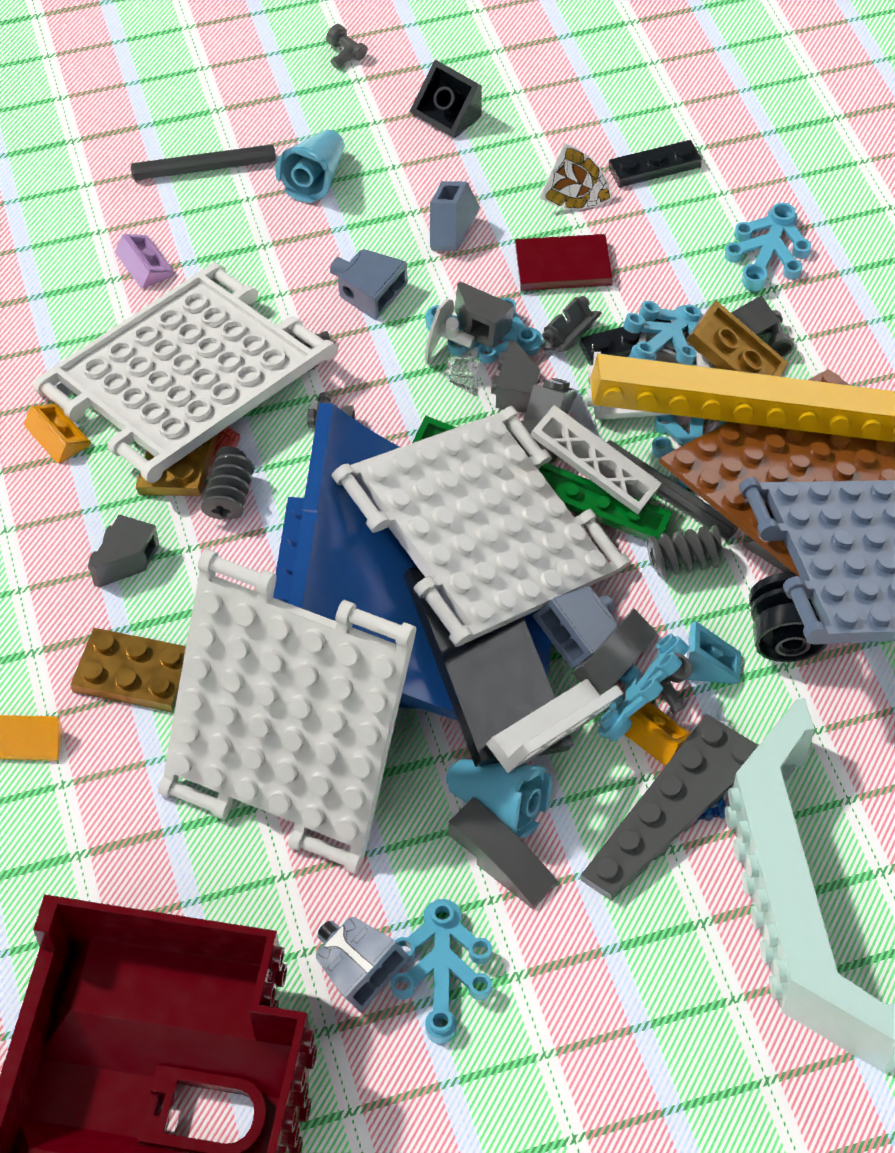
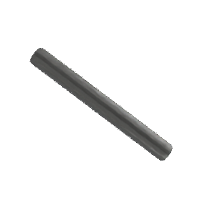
M268 144L134 162L130 168L132 178L136 181L276 161L274 145Z
M612 440L606 442L662 483L656 492L658 495L709 529L716 525L720 536L727 540L736 533L737 526L714 507Z

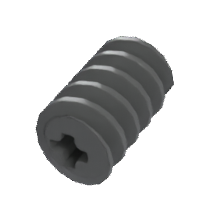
M231 446L222 447L217 450L201 504V511L205 515L214 519H236L242 516L243 506L246 503V496L249 492V485L252 482L251 475L255 470L254 464L246 458L243 451Z
M713 525L710 531L707 527H700L697 533L693 529H687L684 536L679 531L673 532L671 538L668 534L663 533L659 536L658 541L654 536H648L647 551L652 568L658 569L663 578L666 577L667 567L669 566L675 575H679L681 564H684L687 572L691 573L693 571V562L698 563L701 571L706 569L707 560L711 561L714 568H718L719 560L722 556V543L718 527Z

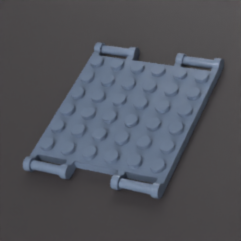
M752 477L743 480L739 485V490L743 498L749 501L758 522L757 530L761 539L765 541H784L800 577L795 576L787 579L783 584V589L787 597L792 599L804 624L803 633L809 644L895 641V480L758 482L756 478ZM763 499H765L774 519H771ZM808 599L811 600L820 621L817 620Z

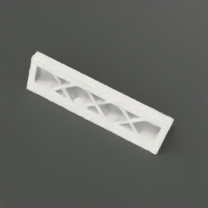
M553 405L530 434L532 438L637 515L652 500L662 484L555 405Z
M585 679L493 736L486 745L506 772L510 773L602 714L623 692L616 685L602 695H599L590 681Z

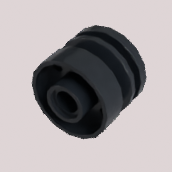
M793 572L773 574L759 580L751 587L748 595L751 617L754 622L752 627L757 653L765 659L776 662L806 660L819 654L827 647V644H809L804 636V624L793 600L787 597L783 589V584L787 579L797 576ZM808 599L817 620L820 621L811 600Z

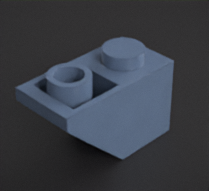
M441 181L430 202L431 250H459L480 209L468 182Z

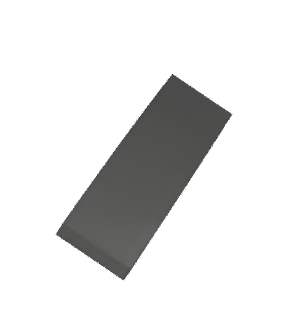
M633 608L617 624L615 630L599 648L586 658L572 674L580 682L588 679L599 695H602L611 689L625 674L658 633Z
M473 797L449 820V836L477 858V865L531 909H534L557 885L555 877L530 848L476 798Z

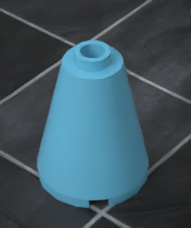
M327 129L285 150L278 157L275 165L276 178L278 182L281 180L286 187L284 191L297 201L306 203L315 202L326 196L331 188L345 148L343 138L337 132Z
M460 759L456 764L450 766L446 774V783L450 793L466 804L473 797L476 798L520 838L529 837L538 828L540 823L534 820L539 811L546 812L552 791L551 775L544 772L548 769L539 765L522 764L510 773H507L500 763L475 767L472 759Z

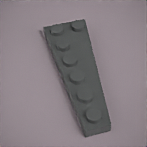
M706 714L582 872L581 881L612 901L644 872L653 860L658 859L670 847V843L683 831L687 832L696 823L697 818L708 808L712 809L721 800V796L734 785L736 772L758 747V744Z

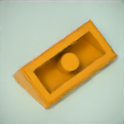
M57 404L30 406L24 426L56 463H61L90 446V440L64 414V411Z
M648 702L628 717L632 721V725L624 735L666 766L691 733L652 703Z
M0 715V759L58 761L63 734L60 718L56 716Z

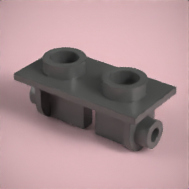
M585 296L575 297L562 310L565 317L563 314H558L544 327L542 337L548 343L542 348L543 351L564 352L574 346V341L582 333L592 328L593 322L602 312L591 311L589 308L590 302Z

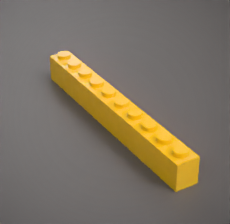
M598 353L590 377L593 405L895 442V391Z

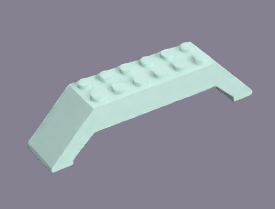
M799 698L793 702L736 772L733 788L728 790L730 805L725 807L726 824L729 829L734 828L736 839L733 840L734 855L737 862L742 861L745 870V872H742L743 889L746 895L751 894L754 905L751 906L752 924L754 929H760L763 940L760 941V954L763 963H769L772 976H769L770 993L773 999L779 1000L781 1012L883 1073H890L895 1070V1003L884 1004L838 973L785 786L786 781L795 768L805 766L814 733V725L806 698Z

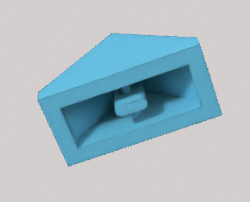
M697 621L691 623L687 644L689 649L686 657L691 663L692 673L686 680L728 684L739 683L741 679V652Z

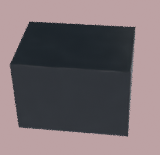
M435 59L409 112L451 137L456 138L482 117V85Z

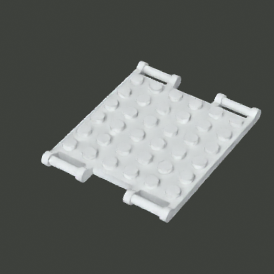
M214 262L38 376L33 382V389L39 395L47 396L64 410V414L72 421L80 420L84 416L86 409L93 407L121 430L110 438L107 445L108 450L116 456H122L141 472V476L146 481L154 483L160 479L164 470L323 360H332L337 355L338 346L332 341L323 340L304 327L303 322L295 316L288 317L278 325L269 321L248 306L257 300L258 291L250 285H243L226 273L223 266ZM217 283H221L234 293H229L227 290L219 286ZM297 336V337L300 338L302 341H304L305 343H307L308 345H310V346L312 347V349L308 348L307 346H305L304 344H302L300 341H298V340L295 339L294 337ZM61 382L74 392L77 397L71 400L54 385ZM136 441L151 453L154 458L148 461L129 445Z
M509 406L497 414L352 465L348 463L343 464L331 475L337 485H343L367 518L366 525L375 533L389 527L425 576L413 589L420 598L424 597L450 632L449 639L455 647L535 612L555 597L586 586L589 587L618 574L631 564L628 556L625 553H620L597 523V516L593 510L588 509L579 516L574 517L538 469L548 463L552 457L546 449L542 450L530 436V433L517 418L519 413L513 406ZM506 425L517 438V440L521 443V445L524 447V449L527 451L530 457L526 455L525 451L520 447V445L517 443V441L514 439L511 433L507 430ZM584 528L587 530V532L590 534V536L593 538L596 544L600 547V549L609 559V563L606 560L605 556L599 551V549L596 547L593 541L586 534Z
M206 548L202 551L197 565L199 569L198 582L164 774L158 787V794L168 798L175 796L212 811L213 816L221 820L227 818L232 809L234 799L294 823L288 847L297 851L305 849L345 866L346 871L357 874L365 856L416 634V626L405 622L402 625L359 610L356 608V604L343 600L338 607L336 621L273 598L276 574L266 570L260 573L220 558L217 552ZM216 572L254 586L256 591L215 576ZM355 624L395 639L396 644L352 628V626ZM179 776L219 792L218 798L179 783ZM309 829L350 845V852L309 836Z

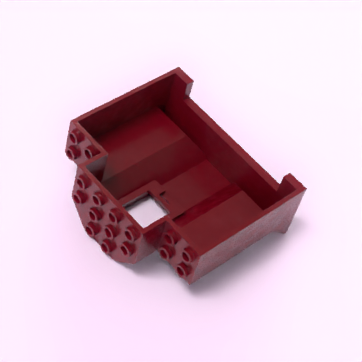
M44 894L33 928L40 948L0 1074V1153H301L303 1137L299 1136L301 1122L307 1123L310 1116L312 1099L308 1098L309 1071L310 1069L313 1070L315 1066L317 1045H314L315 1029L309 1027L308 1014L306 1012L279 1008V1000H275L277 988H283L285 985L288 969L287 964L283 963L285 948L279 945L277 931ZM178 1084L248 1097L254 1107L253 1121L249 1131L236 1143L228 1144L165 1133ZM162 1096H165L160 1116H157Z

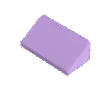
M121 235L115 253L140 288H147L174 275L175 272L148 235Z

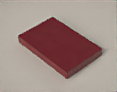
M605 234L515 239L520 291L612 286V272Z

